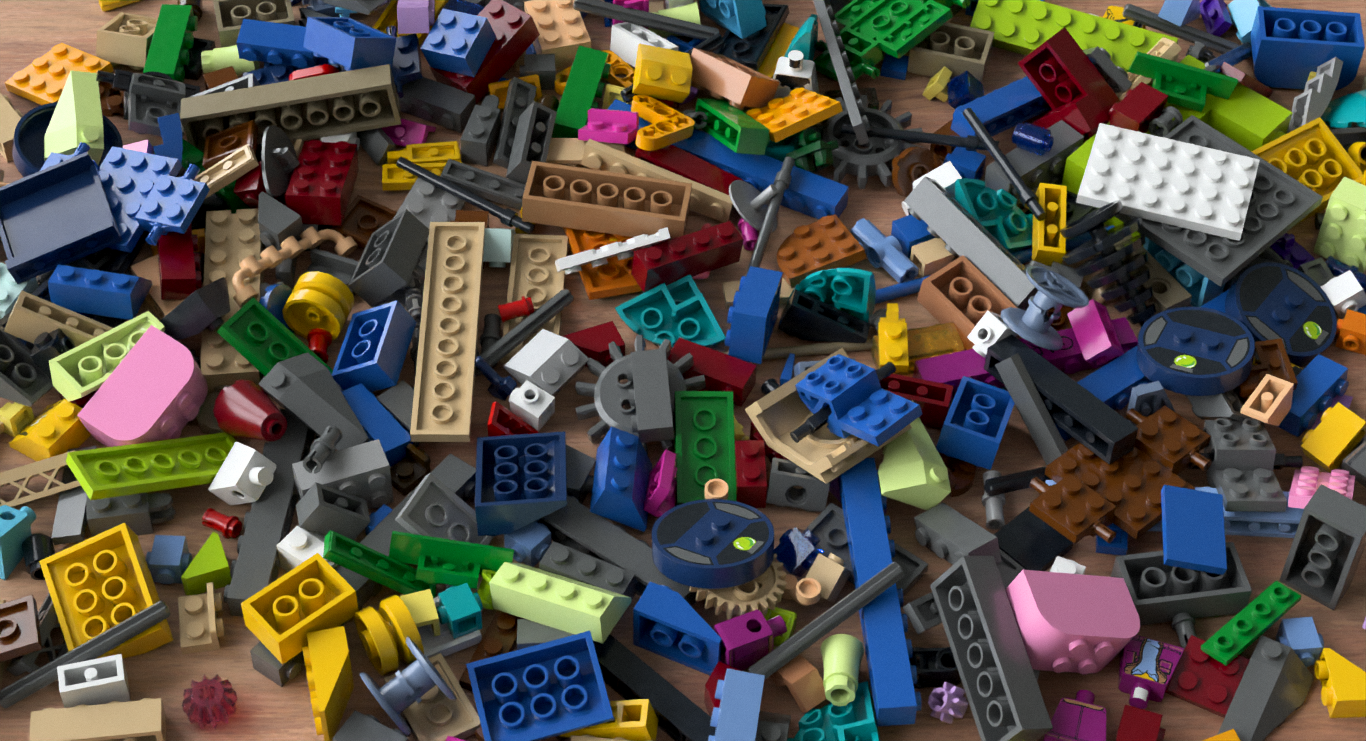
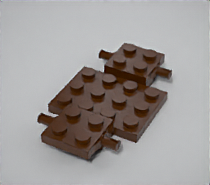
M1163 406L1148 417L1131 408L1125 418L1136 424V427L1139 428L1134 450L1108 464L1079 442L1046 466L1044 475L1057 484L1049 486L1038 477L1031 480L1029 487L1041 495L1030 502L1029 511L1074 544L1089 535L1092 537L1098 535L1107 543L1112 542L1116 537V532L1108 528L1112 523L1137 539L1162 520L1161 489L1164 485L1195 490V487L1177 475L1186 469L1191 462L1203 471L1210 467L1212 461L1199 452L1209 445L1211 436L1167 406Z

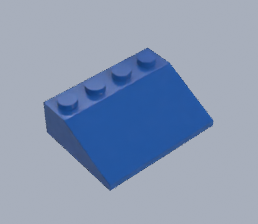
M590 631L466 664L485 741H539L614 720Z

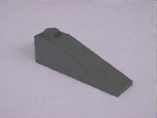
M308 352L278 362L259 383L271 399L319 437L322 436L326 427L331 426L332 429L334 426L338 427L342 431L343 436L335 447L336 451L367 443L370 440L329 369Z
M1261 635L1218 734L1234 728L1240 741H1265L1266 736L1276 727L1281 726L1294 710H1298L1303 705L1313 683L1314 676L1291 647Z

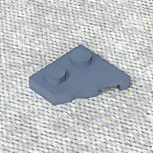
M1159 381L1132 387L1127 412L1134 408L1143 416L1148 417L1163 406H1167L1174 412L1175 410Z

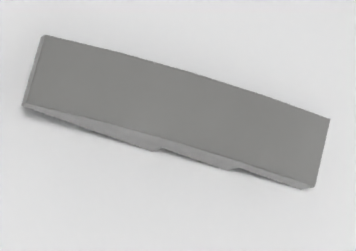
M1335 57L1317 67L1316 77L1306 82L1304 93L1294 97L1291 111L1293 113L1287 133L1319 117L1321 118L1338 84L1343 61Z

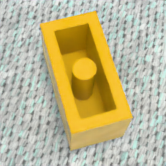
M1339 402L1333 408L1329 407L1323 413L1320 419L1322 422L1315 430L1310 429L1302 439L1303 444L1301 445L1304 454L1329 473L1342 464L1343 459L1353 451L1366 435V421Z

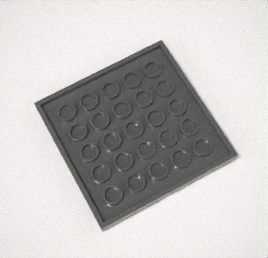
M1191 115L1164 137L1260 160L1240 241L1142 218L1143 226L1137 232L1144 234L1146 238L1221 287L1321 204L1323 197ZM1123 213L1115 216L1124 223L1137 218L1136 216Z

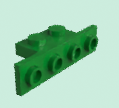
M1137 51L1128 70L1130 73L1152 78V87L1168 95L1167 103L1202 112L1205 106L1206 94L1229 99L1238 83L1236 78Z
M392 531L389 557L402 563L418 565L415 580H421L431 585L441 583L459 586L467 583L469 588L477 589L479 574L481 575L482 570L497 572L504 562L512 563L514 549Z
M1275 581L1202 644L1201 650L1227 666L1301 600L1302 596L1280 582Z

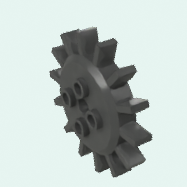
M861 95L866 111L862 116H867L870 126L904 130L911 126L912 114L909 111L894 118L891 116L892 101L887 99L880 110L869 108L867 95ZM841 97L836 98L837 101H840L843 112L819 122L822 125L815 124L808 127L816 132H820L822 136L820 140H823L825 143L833 140L838 142L839 148L832 150L834 161L832 166L835 167L834 181L840 183L846 174L858 176L857 183L859 189H865L868 176L878 175L885 187L891 186L892 173L890 170L893 169L892 160L905 149L918 146L914 144L919 142L869 137L870 142L861 145L868 148H858L857 145L860 144L856 135L841 133L843 123H852L845 102ZM922 128L907 129L908 131L923 132ZM814 158V167L816 172L826 168L816 167V162Z
M636 335L634 343L635 352L646 350V344L642 335ZM665 339L659 349L665 348L668 359L672 347L671 341ZM614 341L609 343L610 357L614 362L608 367L603 366L592 358H589L587 361L588 370L599 377L597 383L576 381L575 385L578 395L594 397L595 399L594 403L575 408L578 420L598 416L600 422L587 431L588 438L592 443L606 434L611 427L639 437L638 433H633L631 415H636V406L628 410L622 408L625 404H630L629 389H634L633 380L625 384L619 383L621 380L628 379L626 364L631 363V354L623 356L620 347ZM690 353L680 358L674 364L667 360L674 429V392L697 391L706 388L704 375L684 379L682 376L684 372L694 365L693 356ZM672 440L660 441L664 451L667 449L674 453ZM648 442L642 443V445H643V447H644V449H645V451H646V453H647V455H648V449H647V443H648Z

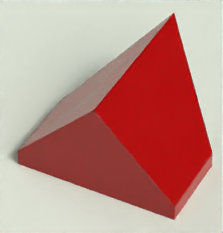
M497 401L492 403L487 425L488 437L538 433L536 429Z

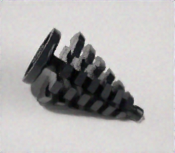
M1116 200L1088 213L1060 230L1061 235L1065 239L1077 237L1085 232H1089L1092 237L1089 241L1068 252L1062 259L1069 265L1100 252V254L1084 262L1074 271L1080 277H1083L1108 266L1107 270L1097 274L1088 280L1087 283L1094 289L1116 281V284L1101 292L1100 295L1106 301L1123 295L1124 299L1113 306L1120 313L1131 309L1132 314L1126 317V319L1132 325L1139 323L1142 327L1156 313L1155 303L1147 306L1144 301L1153 296L1152 287L1149 286L1139 291L1137 287L1150 279L1149 269L1142 272L1139 271L1131 276L1129 272L1136 270L1148 261L1147 251L1133 255L1123 261L1122 258L1142 247L1146 243L1145 236L1140 234L1114 246L1115 243L1133 234L1143 226L1142 217L1131 219L1107 231L1104 222L1118 215L1123 209L1120 200Z

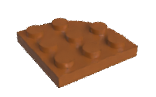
M835 214L824 216L819 221L795 228L794 233L788 236L780 245L776 256L779 271L783 272L782 277L791 288H794L807 276L815 272L844 268L867 259L865 249Z

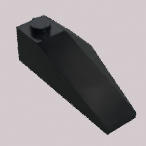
M222 277L194 291L161 319L160 322L165 326L164 333L178 341L197 335L206 329L213 332L224 323L222 318L230 312L226 279Z

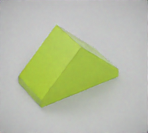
M212 532L181 576L185 595H197L207 592V583L213 582L214 590L231 584L232 578L218 533Z

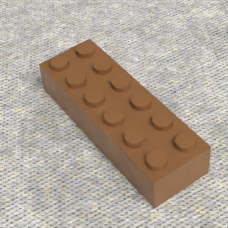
M532 161L522 197V221L629 237L642 234L653 235L659 229L668 227L670 239L668 240L685 235L691 203L692 183Z

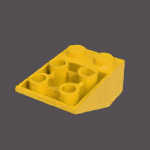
M344 626L306 633L308 645L302 646L317 736L324 735V741H333L354 689Z

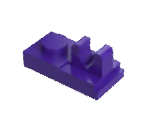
M1202 0L1200 2L1201 16L1207 33L1218 37L1225 33L1232 25L1230 12H1228L1227 4L1224 0Z
M1285 233L1270 248L1272 247L1284 260H1289L1295 269H1298L1302 264L1315 260L1306 249L1294 240L1295 236L1292 233Z

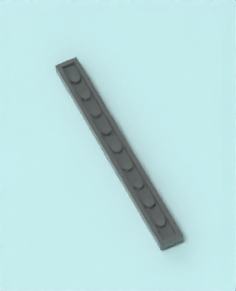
M813 0L854 132L860 145L868 143L870 141L867 131L871 130L867 116H862L866 111L856 82L852 83L856 80L847 53L844 51L846 49L831 7L830 0Z

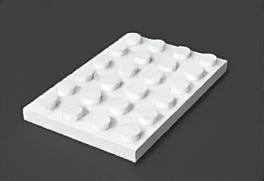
M1100 123L1076 203L1100 208L1120 200L1123 206L1120 213L1136 217L1141 216L1144 219L1240 241L1260 160Z

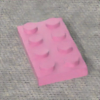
M1303 466L1301 470L1295 469L1289 493L1288 507L1304 509L1321 484L1353 500L1355 475H1349V471L1340 469L1331 470V473L1319 472V468Z

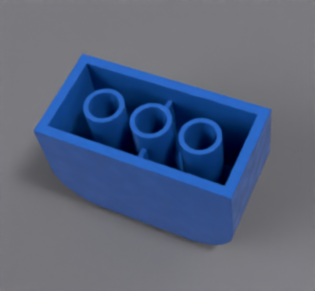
M1258 6L1251 31L1253 68L1256 79L1269 87L1305 89L1309 73L1311 71L1317 72L1318 66L1337 57L1343 61V65L1335 90L1346 87L1356 77L1365 48L1360 13Z

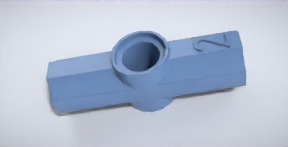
M865 218L857 221L854 227L851 228L850 233L857 241L863 244L867 258L872 266L875 268L883 267L898 283L913 280L918 275L919 268L902 253L901 245L894 236L886 237L875 225Z

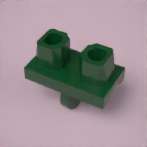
M806 128L800 132V139L797 141L801 148L787 153L786 157H792L795 160L796 167L814 172L813 158H815L816 167H826L834 164L832 150L839 148L838 142L833 140L825 143L823 140H820L822 138L820 132H816L812 128Z

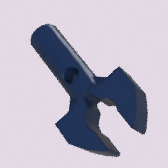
M482 356L475 358V367L491 382L487 390L492 396L505 401L508 395L510 397L513 390L517 388L516 381L511 376L500 377Z

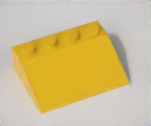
M1320 117L1251 151L1323 197L1321 204L1300 222L1315 215V213L1327 209L1331 194L1344 177L1360 184L1363 178L1362 171Z
M122 523L39 561L68 651L75 649L160 601L138 536L126 523ZM167 619L97 658L122 654V658H128L147 653L173 641Z

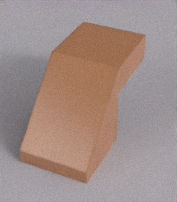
M800 654L770 675L776 687L787 685L802 713L808 712L826 700L823 679L817 669Z

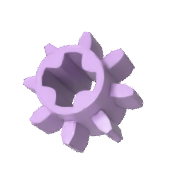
M944 682L943 688H934L928 701L930 708L933 710L931 716L948 724H952L953 718H963L968 705L963 696L965 690L948 682Z

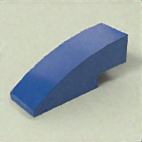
M179 113L157 117L163 144L153 146L155 155L175 158L182 163L183 141Z

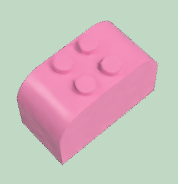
M151 325L77 416L92 437L106 447L177 439L180 437L181 430L188 421H192L197 416L200 406L205 401L208 391L207 381L188 348Z
M1022 570L1005 589L1032 669L1054 671L1056 673L1077 672L1080 674L1100 672L1140 630V618L1124 578Z

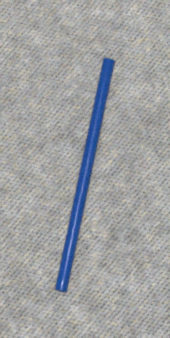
M1112 225V226H1108V227H1105V228H1106L1107 231H1108V230H1110L1111 228H1113V227H1115V226ZM1089 232L1066 239V252L1092 239ZM1032 247L1011 253L1022 264L1032 261ZM929 276L877 289L875 304L918 293L922 281Z

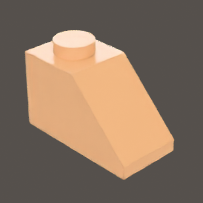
M1266 374L1243 405L1240 413L1262 422L1279 426L1291 409L1294 384Z

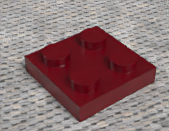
M1191 635L1166 693L1225 718L1250 659L1238 655L1225 666L1201 650V645L1206 642L1205 640Z

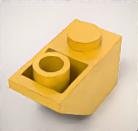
M1323 648L1319 660L1315 661L1314 672L1316 679L1321 681L1322 704L1327 706L1330 718L1366 717V672L1332 649Z

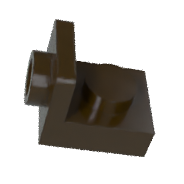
M411 443L406 446L407 457L390 468L392 486L404 496L414 490L423 478L431 473L430 457L423 449H417Z

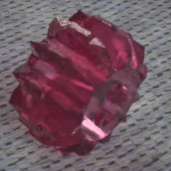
M204 674L201 682L192 680L191 688L184 689L183 711L186 712L191 724L198 722L201 729L207 724H211L216 729L217 722L219 721L228 724L229 715L235 714L237 709L236 701L238 700L236 691L232 689V684L228 679L222 681L218 674L213 679H209Z

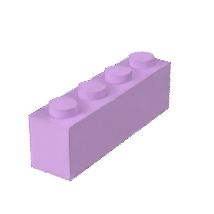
M398 0V34L429 33L430 26H433L435 21V0Z

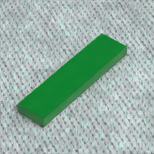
M332 530L325 536L324 559L404 595L430 589L433 598L436 597V584L431 585L421 580H415L417 569Z

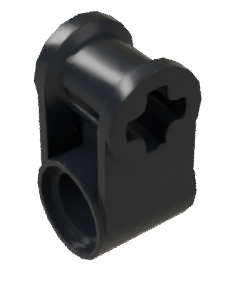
M951 647L912 648V658H909L910 665L916 666L917 676H919L917 684H913L914 689L943 687L944 682L955 686L960 684L962 680Z

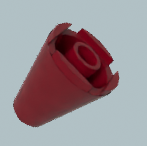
M240 379L235 381L236 383L230 387L226 386L221 390L215 400L213 413L217 419L218 427L226 434L264 441H277L285 434L287 429L286 418L259 384L251 380Z

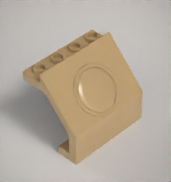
M843 348L745 409L768 447L826 484L912 428L910 424L879 447L852 434L845 439L829 431L827 428L828 423L813 434L807 435L798 443L791 438L790 433L803 425L813 415L800 399L795 385L803 380L808 373L824 365L829 358L837 354L848 358Z

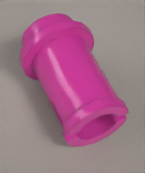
M741 217L738 223V230L742 233L744 239L743 248L752 251L758 239V232Z

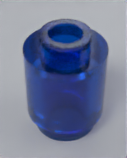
M1027 122L1025 124L1018 123L1012 135V143L1017 144V147L1042 156L1045 152L1051 150L1054 137L1051 136V130Z

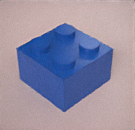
M443 8L420 49L430 67L475 77L496 35L486 17Z

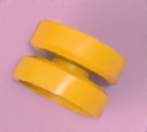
M319 271L307 272L299 277L283 307V318L295 333L306 339L310 330L319 328L330 332L332 340H334L341 332L345 320L354 306V296L349 287L340 279Z
M393 595L382 600L379 604V612L371 606L355 612L354 620L359 638L368 658L380 675L384 676L397 670L399 658L407 664L417 660L406 644L407 636L413 640L424 654L417 626L408 608L399 596Z

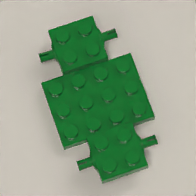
M970 0L851 1L834 15L846 49L844 51L847 53L855 80L863 74L876 79V76L878 77L880 74V70L873 66L883 59L882 51L899 59L953 17L949 7L956 4L966 9V6L970 5ZM819 40L815 47L822 54L813 60L816 71L838 82L827 43Z

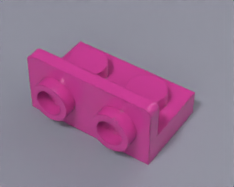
M591 108L588 110L587 125L578 129V140L588 141L592 139L597 142L629 144L636 140L639 130L638 112Z
M667 449L651 470L643 510L655 517H660L675 505L676 480L674 477L677 473V467L674 465L676 454Z

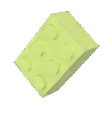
M1344 177L1330 196L1313 252L1362 275L1366 271V186Z

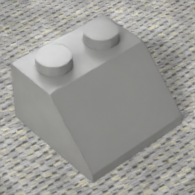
M542 329L504 365V368L521 385L527 380L555 397L584 368L589 358L569 339Z

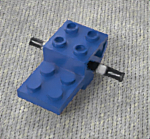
M837 354L829 358L817 370L808 373L803 380L795 385L800 399L813 415L803 425L792 431L790 436L798 443L804 437L813 434L828 423L827 428L829 431L845 439L852 434L879 447L921 416L922 411L919 404L881 388V382L896 371V367L892 362H887L883 367L875 370Z

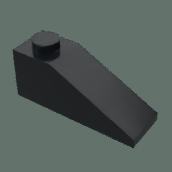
M795 289L781 314L778 329L784 331L789 336L807 341L865 343L868 339L870 323Z

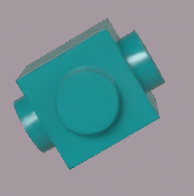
M467 583L449 587L445 591L438 593L439 606L436 607L439 622L441 625H447L453 639L483 628L481 614L483 605L477 592L472 593Z

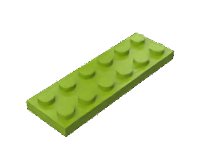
M224 432L68 452L66 463L89 499L97 500L211 484L237 441L233 436Z

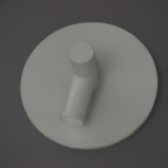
M733 181L729 186V195L734 207L749 225L760 231L770 200L778 193L777 187L771 184L761 193L745 181ZM777 217L775 219L771 233H773L777 228Z

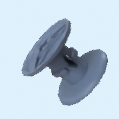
M1029 266L1026 269V276L1031 284L1038 289V292L1035 296L1029 298V307L1026 311L1008 307L1001 311L1000 317L1013 332L1023 339L1048 350H1059L1063 346V340L1059 333L1051 326L1052 322L1060 318V309L1063 305L1072 308H1083L1088 306L1089 299L1079 287L1065 277L1040 266ZM1054 307L1051 317H1048V309Z
M407 636L406 644L417 660L402 672L399 670L395 672L396 677L381 688L367 673H360L359 675L390 718L409 737L411 729L400 714L415 701L418 704L422 702L421 697L435 685L450 700H456L457 698L431 661L423 654L413 640Z

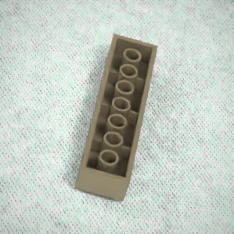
M390 64L182 98L180 120L188 142L204 153L207 136L251 120H255L258 126L257 144H262L265 129L273 125L281 128L291 142H296L299 139L304 141L400 125L401 110Z

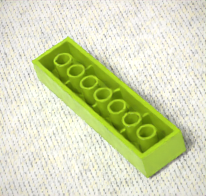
M978 0L970 24L972 28L994 32L993 47L1026 56L1065 27L1082 50L1097 46L1105 49L1111 55L1110 60L1127 73L1137 51L1147 54L1163 37L1178 44V38L1040 0Z

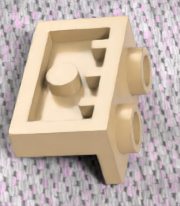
M212 582L207 583V593L178 597L182 654L220 649L219 637L225 636L223 618H218V612L223 611L221 593H215Z

